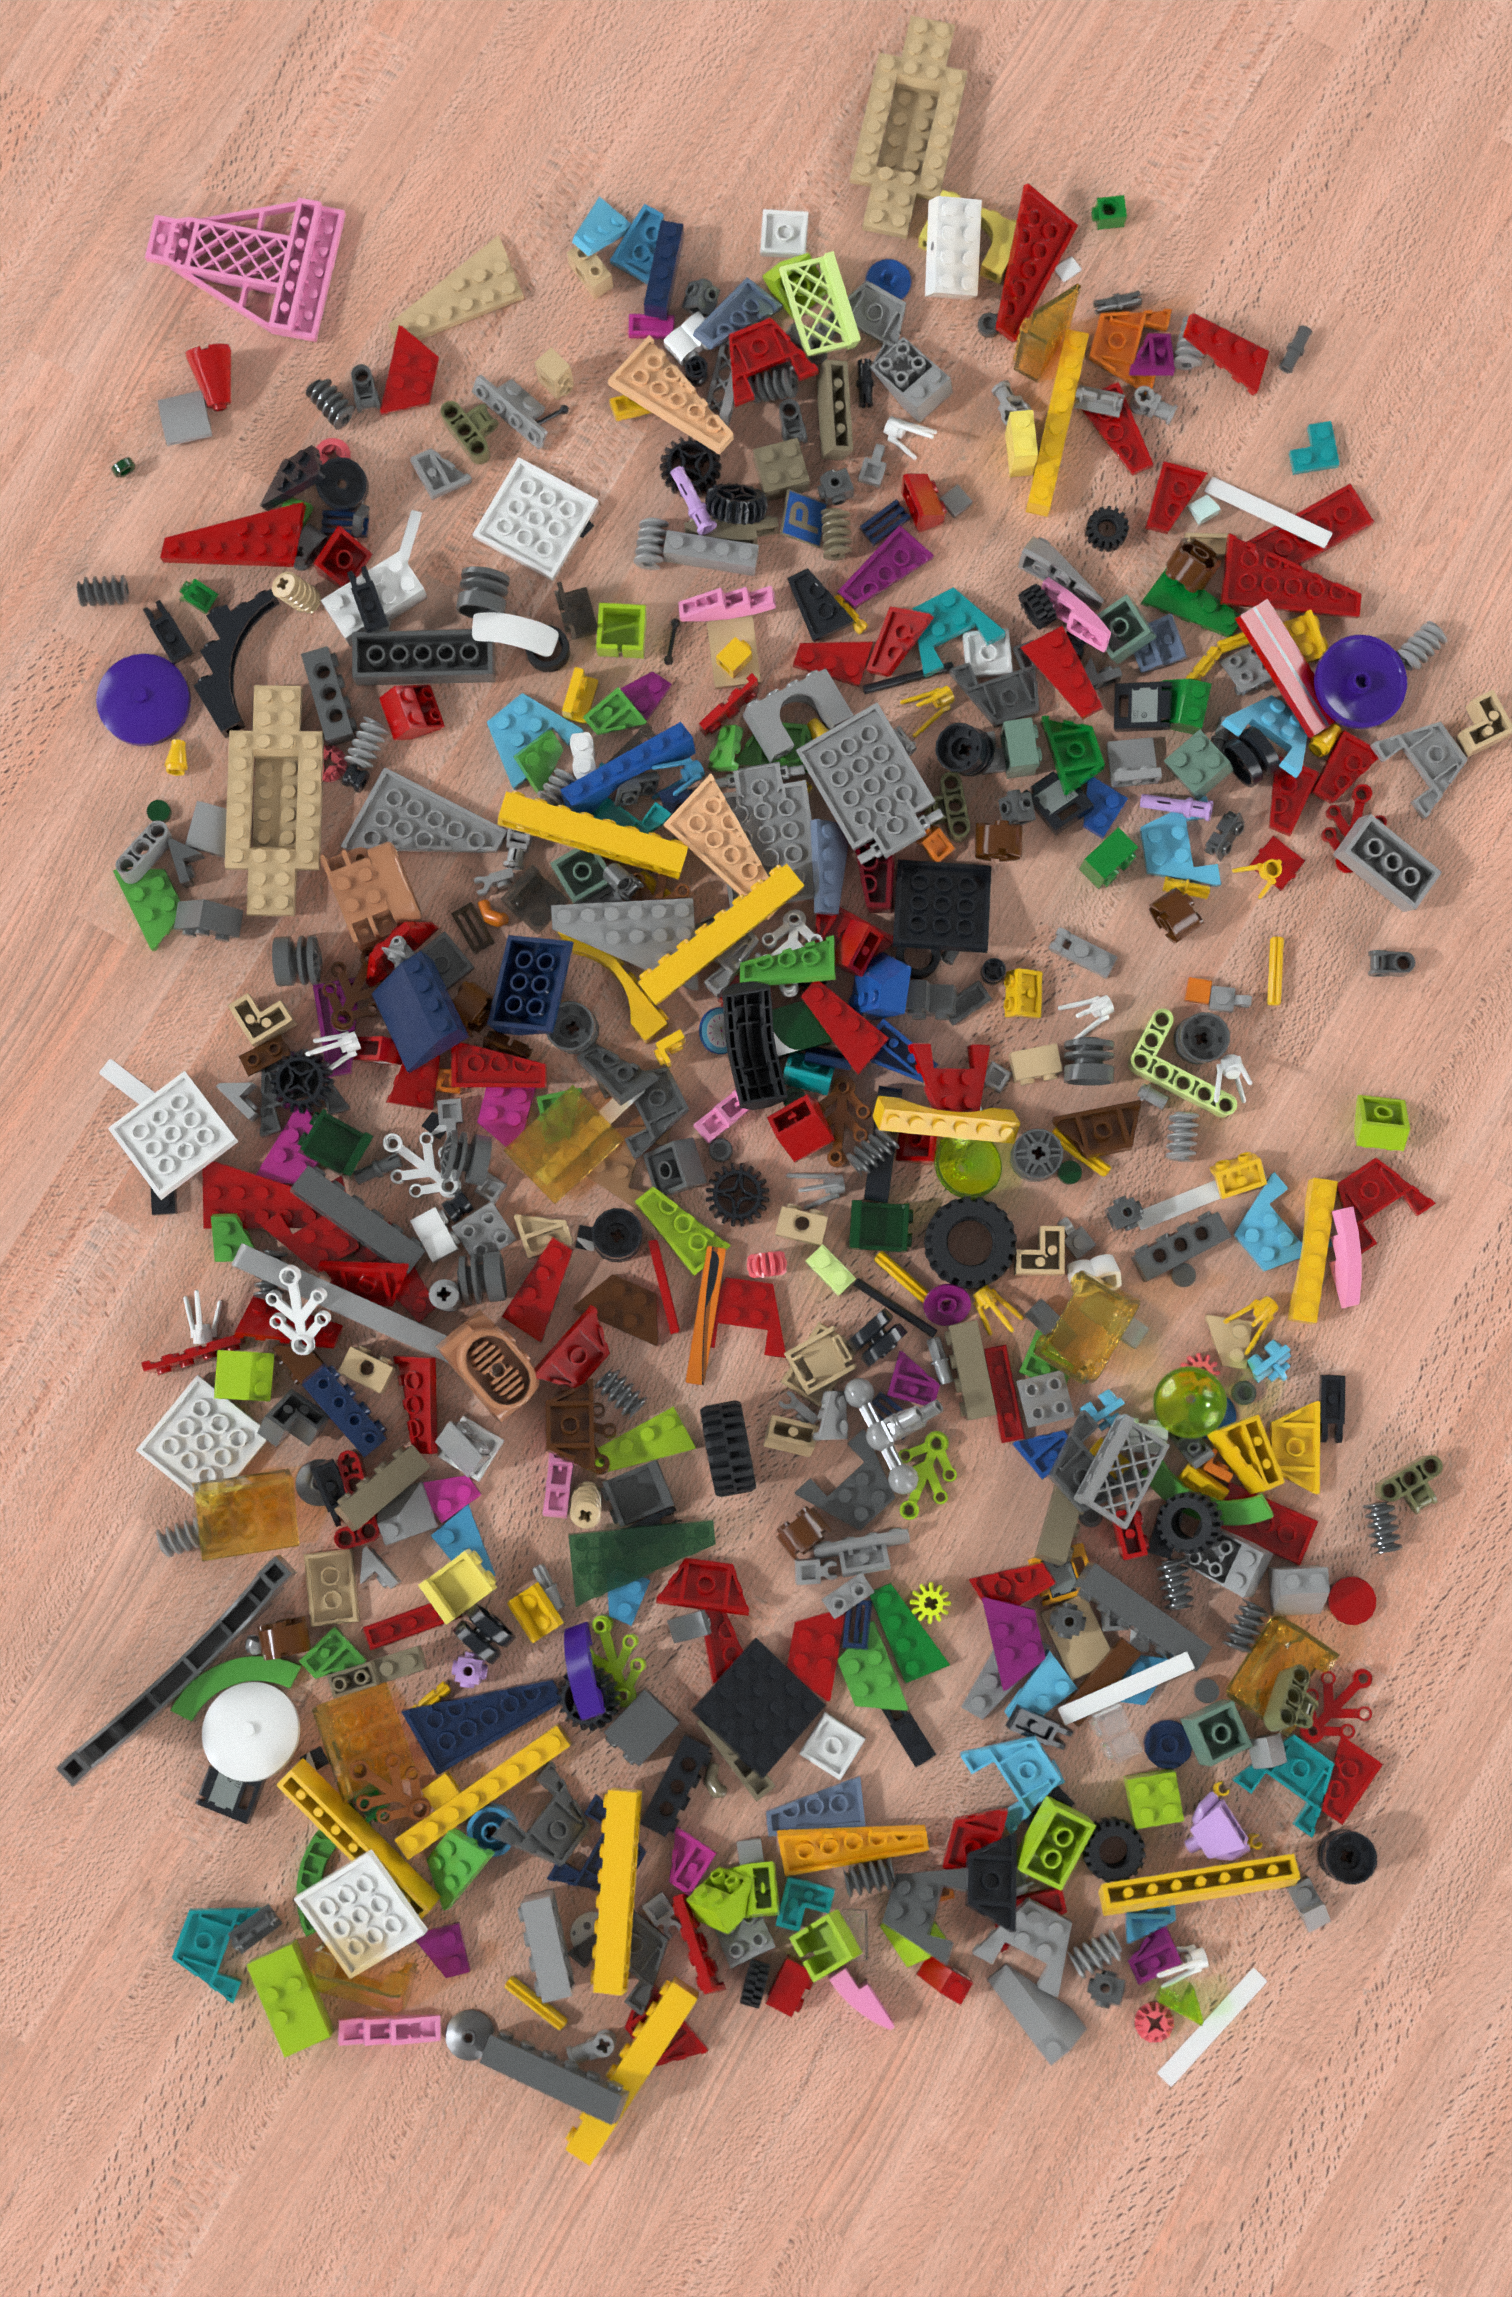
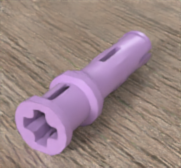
M678 466L674 468L670 473L689 508V517L693 518L698 527V534L705 535L716 528L717 524L711 519L707 511V504L701 502L684 467Z
M1142 793L1140 807L1180 813L1186 818L1192 816L1205 818V821H1210L1213 801H1196L1191 797L1181 800Z

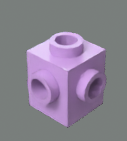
M466 1651L465 1655H460L458 1660H454L452 1675H455V1681L460 1682L461 1687L474 1688L475 1684L479 1685L482 1683V1679L486 1680L488 1665H485V1660L476 1653ZM466 1666L472 1668L473 1673L471 1675L465 1674L464 1669Z

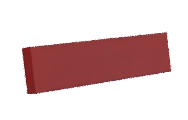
M656 1239L650 1240L648 1244L670 1334H678L680 1328L659 1242Z
M1005 1344L985 1348L983 1350L997 1413L996 1420L1001 1443L1025 1439L1007 1346Z
M428 1603L365 1626L363 1630L369 1648L373 1650L445 1624V1622L432 1604Z

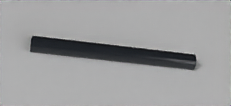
M952 661L944 663L943 670L929 677L949 672L951 668H954ZM922 669L866 684L862 687L864 694H869L921 680L925 677Z
M857 1278L854 1287L933 1338L937 1333V1329L860 1278Z

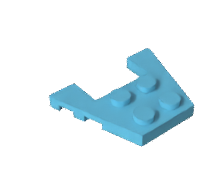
M523 693L487 721L514 790L527 780L513 757L515 754L547 730L554 729L567 746L570 745L572 734L584 733L582 728Z
M1271 695L1225 718L1221 725L1238 737L1248 724L1260 730L1268 739L1288 752L1279 766L1295 778L1300 774L1303 766L1307 734L1292 710L1282 701Z
M1203 796L1199 801L1208 802L1207 796ZM1170 812L1141 826L1140 834L1147 874L1159 877L1168 876L1182 880L1189 879L1192 883H1204L1219 887L1221 881L1218 864L1193 867L1186 821L1205 818L1192 816L1186 818L1183 814Z
M1275 1172L1269 1176L1267 1185H1264L1259 1192L1256 1200L1233 1234L1263 1272L1299 1259L1302 1249V1242L1270 1206L1271 1202L1288 1189ZM1329 1238L1328 1247H1331L1333 1245L1331 1239Z
M1036 1736L960 1752V1757L971 1774L994 1762L1019 1801L1007 1807L1008 1815L1005 1827L1010 1834L1016 1831L1017 1826L1023 1819H1026L1031 1814L1032 1809L1039 1802H1042L1046 1795L1061 1780V1775Z

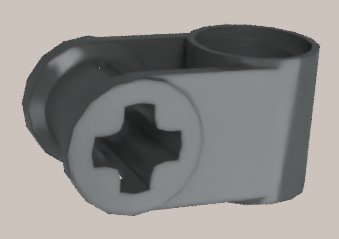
M364 364L356 365L351 371V378L358 413H361L364 409L374 407L381 409L378 391L370 368ZM362 375L368 376L363 382L357 381Z
M793 399L783 400L779 406V420L783 441L798 438L799 442L808 443L806 428L798 402ZM787 409H791L795 412V414L792 416H787L783 412Z
M311 524L305 525L301 530L294 568L299 571L307 570L329 540L326 534Z
M618 863L610 864L603 872V879L626 901H631V897L636 891L645 886L630 871L625 870Z
M1369 951L1368 956L1371 957L1368 976H1406L1415 967V958L1409 952ZM1399 959L1405 960L1408 964V969L1399 968L1397 961Z

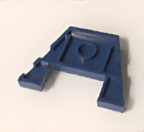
M595 1794L584 1814L602 1824L603 1819L606 1818L607 1808L603 1806L604 1800L598 1794ZM602 1833L582 1870H578L565 1862L562 1866L554 1865L547 1879L600 1891L601 1884L598 1883V1872L602 1868L603 1858H600V1847L604 1843L605 1833ZM638 1842L637 1869L647 1853L640 1842Z

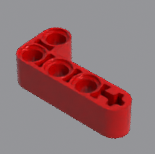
M348 1450L338 1456L337 1462L345 1492L352 1494L355 1492L351 1487L352 1480L356 1477L362 1480L367 1476L361 1454L354 1450ZM348 1455L355 1458L352 1468L353 1470H359V1473L348 1476L347 1472H352L351 1466L345 1464V1461L348 1460ZM377 1514L353 1532L348 1526L338 1529L334 1535L336 1546L341 1549H349L379 1539L381 1533L377 1524ZM367 1524H371L375 1528V1535L371 1538L367 1537L364 1533V1528ZM344 1531H348L352 1535V1541L348 1545L344 1544L341 1540V1535Z

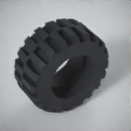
M966 1196L961 1199H954L943 1205L929 1222L924 1237L925 1256L928 1258L931 1269L938 1274L941 1280L960 1286L963 1289L981 1288L999 1279L1012 1264V1259L1017 1249L1015 1248L1017 1236L1014 1233L1012 1221H1009L1007 1217L1008 1214L1004 1210L999 1209L996 1203L988 1202L981 1197L971 1198ZM976 1221L984 1225L990 1232L992 1250L985 1261L976 1265H965L955 1260L948 1249V1236L952 1228L960 1222Z
M734 1400L704 1406L700 1409L715 1495L725 1497L752 1492L756 1488L741 1402Z

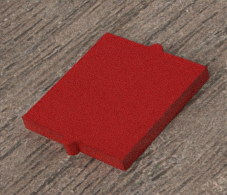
M1272 836L1264 848L1258 850L1259 854L1250 865L1263 864L1271 859H1280L1282 861V872L1275 878L1276 883L1273 885L1282 891L1290 879L1296 877L1295 873L1305 860L1276 837Z

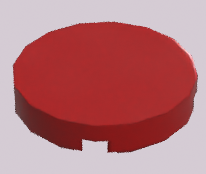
M1346 1576L1331 1585L1330 1593L1327 1597V1606L1336 1620L1346 1625H1359L1366 1622L1373 1615L1376 1609V1595L1367 1581L1359 1577Z

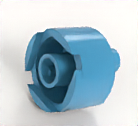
M490 1803L472 1816L467 1826V1837H472L478 1841L477 1846L480 1848L493 1850L495 1854L492 1857L505 1854L511 1848V1845L494 1839L488 1833L490 1831L489 1827L494 1825L498 1829L504 1819L508 1817L516 1825L519 1826L515 1814L508 1807Z

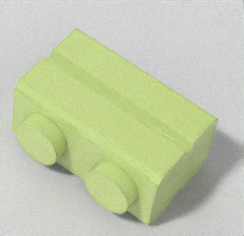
M823 1244L805 1262L832 1288V1291L838 1297L856 1280L848 1269Z

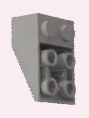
M905 337L901 338L870 366V369L903 409L919 423L953 393L951 378Z
M450 1421L435 1443L467 1477H471L492 1458L488 1454L491 1450L482 1440H475L472 1437L474 1431L465 1422Z
M1200 1521L1193 1537H1196L1200 1533L1202 1529V1521ZM1220 1528L1223 1532L1217 1538V1543L1210 1546L1211 1548L1199 1553L1185 1554L1186 1561L1182 1564L1245 1598L1254 1597L1274 1553Z

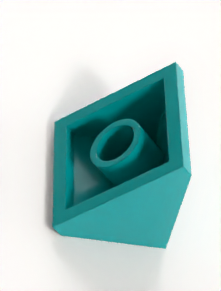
M804 1053L790 1054L783 1074L785 1085L828 1096L835 1068L804 1062Z

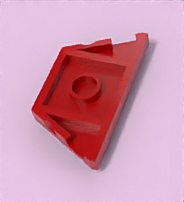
M401 325L398 326L380 409L381 415H387L398 410H408L415 406L429 405L431 402L440 358Z
M840 906L839 913L833 916L816 913L815 934H819L823 941L826 940V937L834 935L835 949L851 920L869 924L884 935L872 958L893 946L892 935Z
M404 922L402 925L396 926L391 931L390 936L384 941L379 942L370 953L366 984L369 987L376 986L378 982L383 981L395 970V965L382 950V947L389 948L391 940L395 936L403 937L407 945L415 952L439 928L433 922Z
M320 1261L318 1265L320 1272L325 1271L332 1279L330 1283L380 1306L393 1307L409 1268L407 1263Z
M590 1305L534 1368L536 1379H543L555 1384L576 1388L584 1384L610 1355L608 1344L604 1340L603 1328L600 1326L596 1315L598 1311L594 1306Z
M685 1558L677 1572L671 1576L666 1587L656 1598L657 1604L749 1616V1607L746 1604L741 1584L737 1579L734 1565L730 1563Z
M830 1612L795 1621L787 1668L807 1687L828 1702H830L845 1613L836 1619L833 1618Z
M1000 1808L955 1817L942 1867L945 1870L966 1868V1855L1000 1840L1008 1809Z
M654 1985L647 2009L653 2001L657 2003L662 1996L656 1985ZM631 2009L624 2029L633 2039L635 2038L632 2035L634 2029L639 2022L644 2024L648 2015L644 2013L641 2016ZM684 2020L655 2066L668 2064V2062L687 2059V2057L697 2054H706L709 2049Z

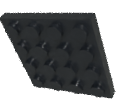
M898 859L893 947L987 953L992 866Z
M754 1638L691 1711L755 1774L763 1779L826 1705L757 1638Z

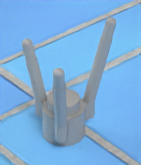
M834 1172L828 1174H786L787 1178L826 1179L823 1180V1184L798 1189L799 1192L824 1189L826 1194L830 1193V1195L806 1205L805 1210H809L829 1200L840 1198L839 1194L845 1193L842 1174L835 1175Z

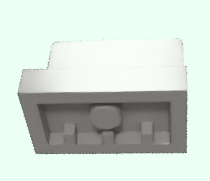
M1153 738L1107 742L1111 788L1159 783L1162 773L1161 767L1157 768Z

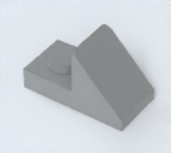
M248 1082L219 1083L216 1086L250 1121L254 1122L260 1116L255 1111L258 1107L249 1098L244 1100L257 1085Z
M370 1545L363 1548L360 1584L364 1583L376 1572L378 1574L376 1579L384 1588L387 1586L390 1589L395 1588L401 1580Z
M1308 1876L1300 1879L1295 1886L1286 1887L1308 1932L1331 1922L1326 1906L1320 1900Z

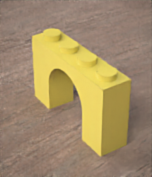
M942 190L940 196L960 198L957 193ZM982 207L981 228L988 234L991 246L981 265L980 276L1001 284L1007 271L1016 220H1009L1002 217L997 211H989ZM928 220L919 236L918 247L926 251Z

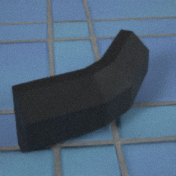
M752 981L732 984L722 991L728 1059L740 1108L757 1110L772 1107L785 1101L788 1095L774 1039L771 987L768 984Z

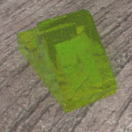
M1189 1983L1181 2000L1179 1999L1180 1995L1169 1988L1166 1991L1161 1988L1157 1990L1154 1997L1158 2002L1198 2025H1203V2016L1195 1988L1191 1983Z

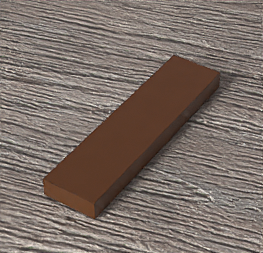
M1121 1637L1064 1705L1118 1682L1142 1653L1125 1638ZM1088 1716L1083 1717L1077 1721H1074L1073 1723L1080 1727V1725L1086 1720Z

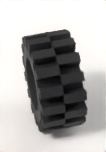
M1102 506L1098 511H1093L1092 516L1090 515L1085 535L1088 536V543H1093L1092 547L1094 549L1099 547L1101 552L1104 549H1107V552H1111L1112 548L1115 551L1119 545L1122 546L1129 530V525H1127L1128 519H1124L1125 514L1123 511L1118 513L1119 509L1115 507V510H1111V506H1107L1106 509ZM1108 521L1114 524L1116 528L1115 534L1110 537L1101 535L1098 526L1102 522Z
M1033 584L1018 594L1021 607L1025 610V615L1027 614L1029 621H1032L1033 626H1036L1037 629L1041 630L1056 620L1057 615L1052 607L1053 604L1049 601L1050 598L1048 595L1046 596L1041 586Z
M754 1959L750 1960L740 2004L759 2009L766 1987L770 1964Z

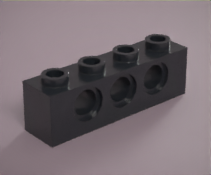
M685 1732L641 1819V1825L664 1837L669 1832L674 1833L680 1821L676 1817L680 1809L685 1811L691 1799L687 1795L691 1787L696 1789L702 1777L698 1773L702 1765L707 1767L713 1753L709 1752L711 1745ZM687 1757L693 1758L696 1762L695 1768L691 1770L685 1769L682 1765L683 1759ZM679 1779L684 1782L685 1788L680 1792H676L672 1789L671 1783ZM663 1802H670L674 1810L670 1814H665L661 1811L660 1805Z

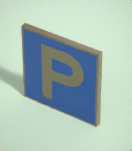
M788 489L780 534L820 548L823 534V524L821 523L823 515L821 511L827 509V504Z

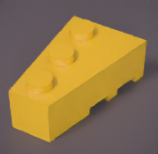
M1259 1414L1240 1419L1205 1433L1250 1494L1267 1491L1285 1483Z

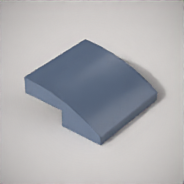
M1168 614L1150 623L1148 622L1157 638L1134 653L1141 674L1187 659L1188 656L1173 615Z

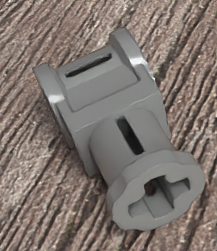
M793 323L787 329L786 334L791 338L794 345L804 352L796 323ZM810 335L808 339L810 349L820 348L822 341ZM827 353L815 355L814 358L813 356L808 358L815 365H820L827 359Z
M1008 380L1001 381L992 389V394L1001 403L998 410L1006 426L1010 412L1032 410L1029 404L1024 402L1021 395H1014Z
M1141 386L1137 388L1134 397L1131 399L1130 409L1137 415H1145L1149 418H1152L1154 415L1165 420L1166 424L1169 425L1178 405L1172 406L1162 401V396L1154 393L1150 387Z
M508 828L506 847L509 851L507 861H504L503 864L504 867L512 868L513 870H524V854L529 852L533 835Z
M604 2029L599 2031L596 2036L588 2038L584 2043L574 2047L568 2046L566 2047L568 2059L580 2064L589 2059L592 2061L599 2057H608L616 2046V2035L611 2030ZM602 2039L604 2042L609 2041L607 2048L605 2045H600Z

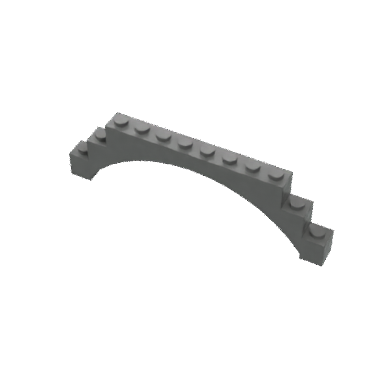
M281 1555L274 1556L257 1573L256 1577L236 1601L193 1646L129 1706L77 1750L73 1751L56 1770L74 1787L80 1784L99 1765L107 1762L124 1744L131 1742L272 1605L271 1601L285 1589L283 1586L297 1573L295 1569Z

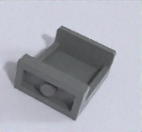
M657 1460L603 1482L604 1487L600 1488L605 1501L610 1500L613 1507L610 1510V1514L614 1524L619 1523L620 1527L675 1505Z
M645 1687L605 1730L604 1733L607 1735L605 1740L613 1748L618 1746L624 1752L622 1756L632 1766L636 1763L640 1767L680 1724V1720Z

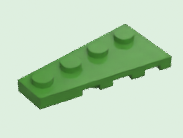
M832 935L826 937V940L815 943V941L805 943V947L795 950L788 948L782 950V953L771 956L768 954L741 962L740 983L752 981L768 985L836 980L835 938Z

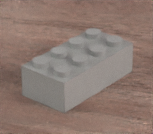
M1371 814L1358 818L1333 854L1403 912L1416 910L1442 873Z
M554 1888L525 1895L520 1903V1907H518L520 1922H525L526 1932H523L526 1947L531 1949V1957H529L530 1969L532 1972L536 1971L537 1981L534 1982L537 1997L541 1996L542 2003L571 1997L575 1989V1981L569 1955L567 1954L568 1950Z

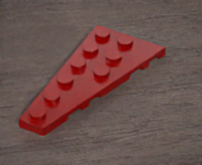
M1029 183L1023 186L995 330L1010 342H1016L1078 227L1077 223Z
M212 1161L202 1169L203 1229H212V1214L237 1213L244 1229L263 1228L261 1224L278 1213H281L289 1228H303L322 1216L290 1192L292 1186L216 1161Z

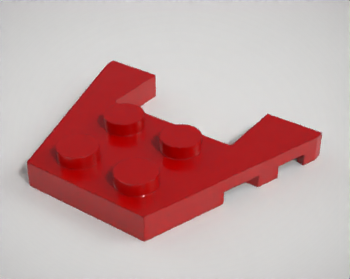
M772 318L729 334L735 407L755 400L747 377L784 362H791L799 381L818 374L817 366L806 358V354L794 345L791 338Z
M912 1043L908 1045V1050L910 1054L913 1053L917 1063L915 1065L917 1073L921 1074L924 1080L925 1087L923 1088L931 1108L950 1112L980 1111L990 1045L972 1044L967 1046L970 1069L934 1068L931 1044Z
M1378 1158L1372 1159L1337 1183L1336 1190L1342 1209L1354 1208L1361 1254L1377 1244L1364 1225V1222L1382 1209L1403 1197L1415 1216H1419L1436 1204L1431 1198L1426 1197L1419 1189L1402 1179L1399 1174Z
M341 1175L334 1179L345 1187L344 1178ZM281 1213L261 1224L266 1231L317 1273H320L318 1269L320 1261H340L360 1248L357 1240L324 1216H321L295 1233H292Z
M726 1277L719 1290L710 1348H715L718 1324L767 1330L764 1355L786 1358L773 1284Z

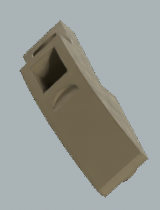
M765 516L758 523L736 525L728 524L724 521L720 522L718 519L711 517L717 524L716 528L710 533L701 536L757 545V537L779 534L777 517ZM693 519L684 523L685 533L699 535L697 532L698 527Z
M418 1645L329 1674L327 1678L333 1699L425 1670L428 1667L422 1647Z
M700 1719L697 1720V1723L756 1802L776 1787L768 1775L761 1779Z

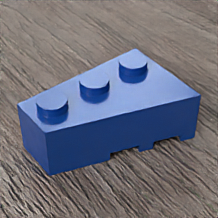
M883 1018L876 1028L886 1035L889 1040L871 1062L924 1083L922 1075L918 1074L915 1065H917L915 1057L908 1050V1045L913 1042ZM933 1060V1067L937 1068L939 1064Z

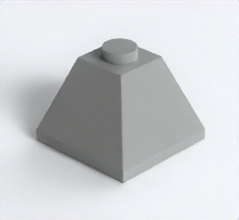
M422 1481L408 1486L377 1513V1524L385 1546L438 1527Z

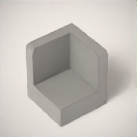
M1281 1733L1260 1735L1250 1739L1252 1747L1249 1748L1254 1769L1275 1767L1287 1762Z

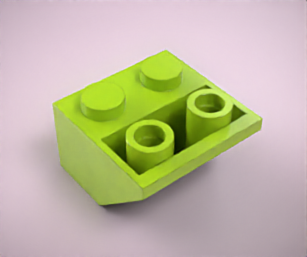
M773 1861L750 1863L727 1869L751 1880L744 1919L780 1915L776 1864Z
M719 1866L693 1891L686 1901L698 1922L729 1934L745 1918L751 1880L748 1877Z

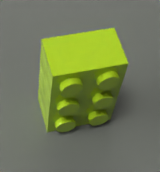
M1046 1795L1017 1849V1868L1019 1871L1062 1891L1096 1825L1088 1815Z

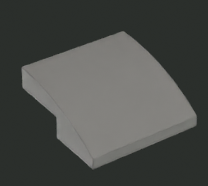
M201 391L158 400L167 446L212 436L206 401Z
M197 801L185 845L195 850L225 858L227 809Z

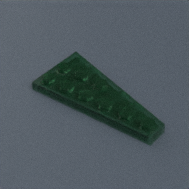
M713 1519L569 1533L576 1607L580 1606L586 1601L600 1597L606 1592L618 1587L620 1588L653 1573L655 1570L669 1566L675 1561L715 1545Z

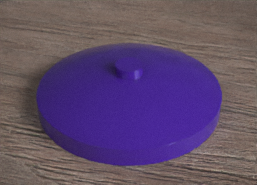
M1352 635L1331 645L1321 656L1314 675L1315 693L1323 710L1334 721L1353 729H1368L1389 720L1399 710L1406 696L1407 674L1401 658L1389 644L1369 635Z
M135 654L119 660L107 670L98 686L96 704L102 723L116 738L134 746H153L170 739L182 728L190 711L191 695L186 679L170 661L153 654Z

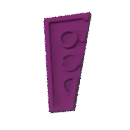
M899 525L837 591V594L841 595L845 602L855 609L932 560L934 555Z
M356 977L348 978L351 986L353 985ZM338 980L331 981L337 986L336 994L343 1007L346 998ZM325 983L313 985L321 1037L337 1035L347 1031L349 1033L355 1031L356 1034L357 1020L354 1021L353 1026L347 1031H339L332 1026L330 1017L334 1011L329 999L322 994V987ZM325 987L328 993L333 992V989L331 987ZM358 1002L354 1004L352 1011L358 1009ZM338 1017L340 1023H346L344 1017ZM338 1040L322 1042V1046L338 1042ZM340 1047L323 1052L324 1060L329 1063V1066L347 1054V1052L342 1053ZM353 1057L333 1069V1074L329 1078L352 1074Z

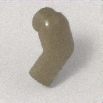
M709 1762L704 1785L712 1797L723 1798L727 1794V1787L717 1779L720 1764Z

